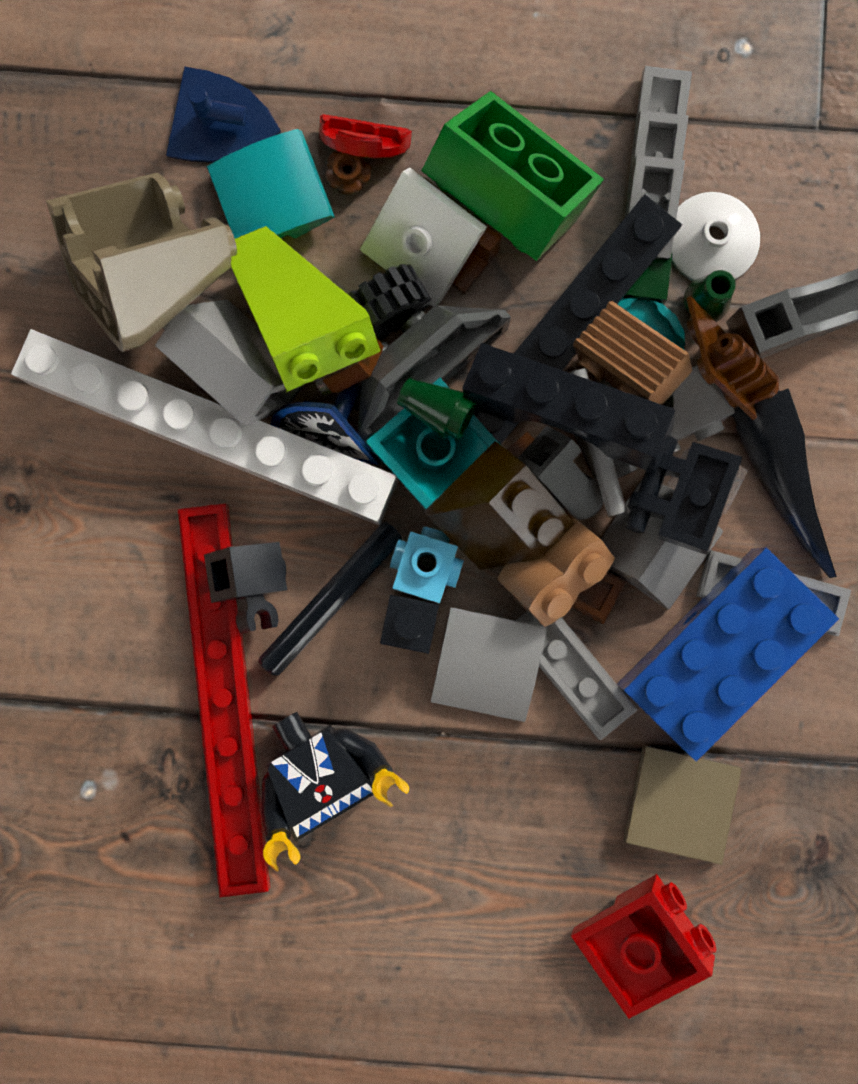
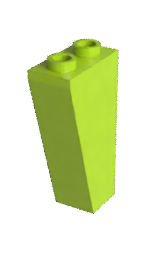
M267 226L235 239L237 254L231 257V269L287 392L380 352L371 319L366 309Z

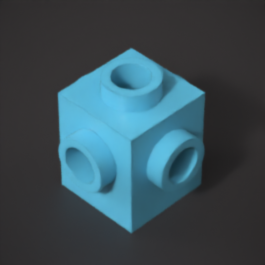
M423 527L421 534L410 531L407 542L398 539L392 556L390 568L398 570L392 589L440 604L445 586L455 588L464 560L455 557L458 546L449 544L450 539L446 534L436 529ZM431 556L436 561V567L430 572L421 571L417 566L421 557Z

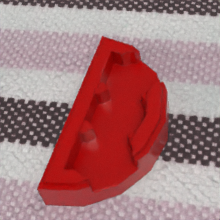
M326 114L320 115L319 139L326 146L339 152L359 157L382 158L405 153L410 148L412 131L407 128Z

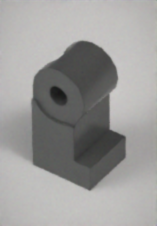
M546 426L518 459L530 469L562 508L577 519H589L599 512L604 503L598 481L583 473L573 462L582 451L576 443L564 434Z

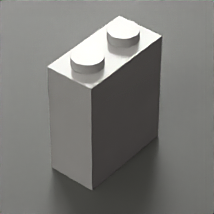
M227 299L188 305L163 327L165 331L155 344L161 352L244 426L272 416L280 407L290 404L304 386L286 391L257 325Z

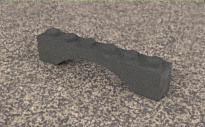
M858 269L813 284L786 289L744 305L726 321L731 334L740 335L760 358H765L858 322Z

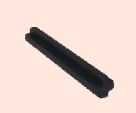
M387 522L382 523L259 657L258 662L269 674L273 676L280 675L395 549L398 539L402 540V535L391 524Z

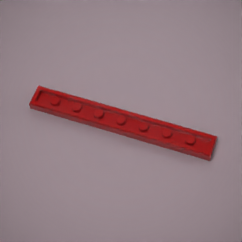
M223 503L178 509L219 898L268 892L271 886L268 863L263 857L266 841L261 815V795L243 633H240L236 624V600L211 603L204 554L233 547L229 506Z

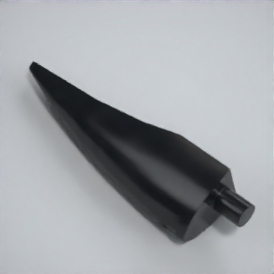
M789 388L782 391L778 390L774 397L755 403L754 408L757 418L754 420L739 406L733 408L735 413L731 416L734 419L741 442L761 483L780 515L829 578L837 577L815 508L806 454L805 433Z

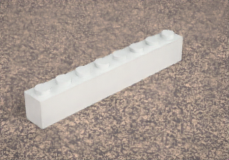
M32 329L28 333L11 373L33 387L379 526L382 523L398 483L397 477L394 474L262 421H256L244 426L222 405Z

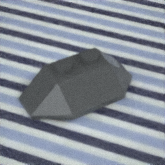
M435 306L426 314L420 310L412 315L401 327L403 334L391 345H388L387 342L381 343L384 346L383 351L370 378L361 381L358 435L366 443L371 436L404 409L397 405V400L404 383L409 378L432 384L440 377L447 383L475 358L481 343L490 345L508 330L511 316L505 310Z

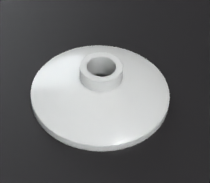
M706 192L692 196L678 207L676 220L683 225L673 239L672 264L683 276L694 281L714 271L725 270L736 280L750 268L758 254L760 231L753 213L744 203L728 194ZM713 226L720 228L724 232V239H714L710 235L709 228Z

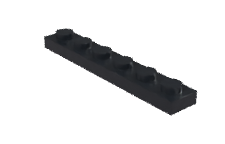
M644 194L513 354L563 371L576 356L573 346L575 339L580 338L581 333L586 331L588 324L593 323L594 318L600 315L601 310L606 308L608 302L613 301L617 305L677 234L683 224ZM476 409L474 411L475 417L501 445L521 422L512 423Z

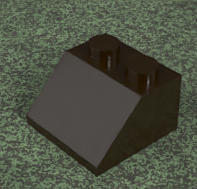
M496 441L424 511L480 570L540 559L575 524L530 469Z

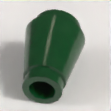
M717 270L694 280L684 293V306L687 313L691 316L686 299L691 296L715 322L721 320L728 313L736 287L734 277L725 270Z
M409 378L404 383L397 400L398 406L405 408L407 412L444 439L449 435L460 439L468 428L476 408V403L467 399L466 392L423 381H416L412 378Z

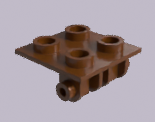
M691 296L687 297L691 319L687 320V328L692 339L700 349L701 356L696 359L703 379L709 385L715 383L721 388L725 399L731 407L739 406L752 420L756 419L757 415L754 404L761 400L772 398L777 394L779 390V377L740 335L726 333Z

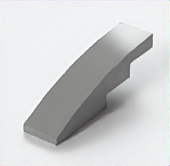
M645 66L642 71L625 217L643 195L646 194L677 219L685 160H682L689 117V115H686L692 77L691 71ZM674 237L657 258L671 259Z

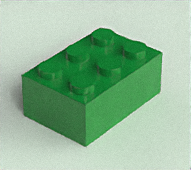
M492 91L486 93L444 124L421 170L435 181L442 191L458 199L472 210L477 218L491 225L509 239L516 249L528 254L535 261L577 222L604 181L600 175Z

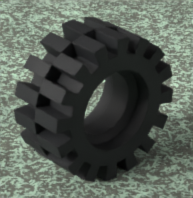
M400 264L397 268L395 266L390 267L384 274L379 272L373 276L371 281H364L358 285V290L348 293L351 298L366 309L370 316L377 339L380 338V340L388 337L389 333L393 331H399L401 326L418 311L422 310L424 312V308L428 307L432 300L410 264Z

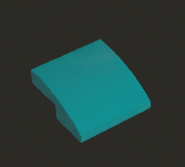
M299 129L253 143L207 166L235 239L264 226H267L280 238L287 235L298 238L335 218L303 132Z

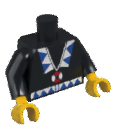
M298 712L291 714L272 726L286 752L272 759L267 764L268 771L262 778L261 815L266 840L268 841L263 850V857L278 872L277 856L280 852L288 850L289 859L296 865L300 861V853L289 840L291 834L294 840L298 841L373 795L386 806L392 807V802L387 798L388 789L393 784H396L401 791L407 794L409 792L408 783L392 772V767L374 742L346 728L335 730L331 725L311 736Z

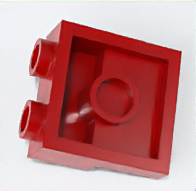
M657 874L618 895L613 906L575 926L571 934V938L628 1019L704 981L713 974L715 960L713 953L717 951L711 933L703 924H698L694 927L684 913L687 910V904L679 888L672 882L665 885Z

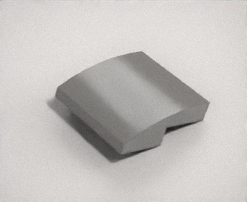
M450 607L430 702L525 722L535 686L547 627Z

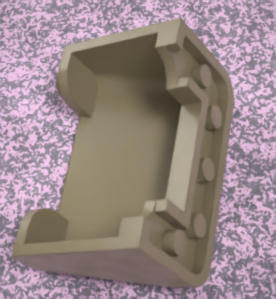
M158 172L46 200L66 272L75 295L121 352L143 346L231 267V257L237 254L235 238L230 227L224 225L217 218L203 219L201 228L190 230L181 222L180 214L185 213L181 192L176 185L170 186L169 182Z

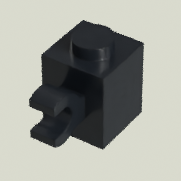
M280 542L233 546L204 554L211 603L236 600V624L240 633L256 630L254 620L256 613L260 617L262 630L278 627L277 610L270 602L265 600L264 595L287 590L285 578L286 564L282 557Z

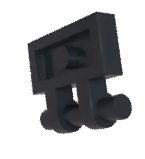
M670 436L656 472L645 471L638 492H632L627 505L631 511L625 527L633 532L643 534L650 517L662 519L663 523L658 534L660 540L708 555L741 465L742 456L692 442L685 460L673 456L678 440ZM665 476L679 478L671 501L657 498Z

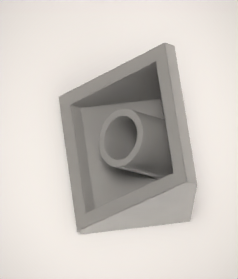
M642 480L633 492H638ZM662 484L657 498L671 501L675 490ZM629 497L625 503L627 512L618 514L600 538L615 557L609 569L669 610L707 555L660 540L658 534L663 520L656 517L649 518L643 534L627 529L625 525L631 511L627 507L630 500ZM719 526L715 533L710 550L713 548V546L723 533V530Z

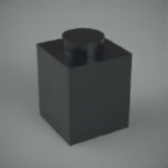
M390 595L380 644L429 654L439 605Z

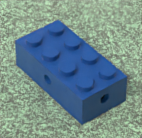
M767 547L752 548L742 558L741 562L736 567H733L711 589L712 591L702 598L617 683L696 762L839 620Z

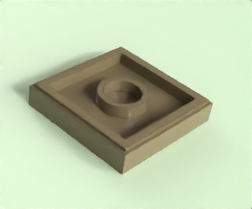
M643 745L623 840L628 844L722 865L742 768L705 758H700L696 762L687 754Z

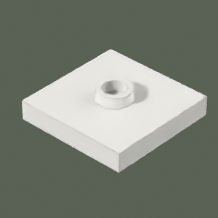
M408 168L401 173L360 250L385 270L393 266L397 268L400 264H410L432 299L430 305L435 307L444 298L487 226L413 169Z

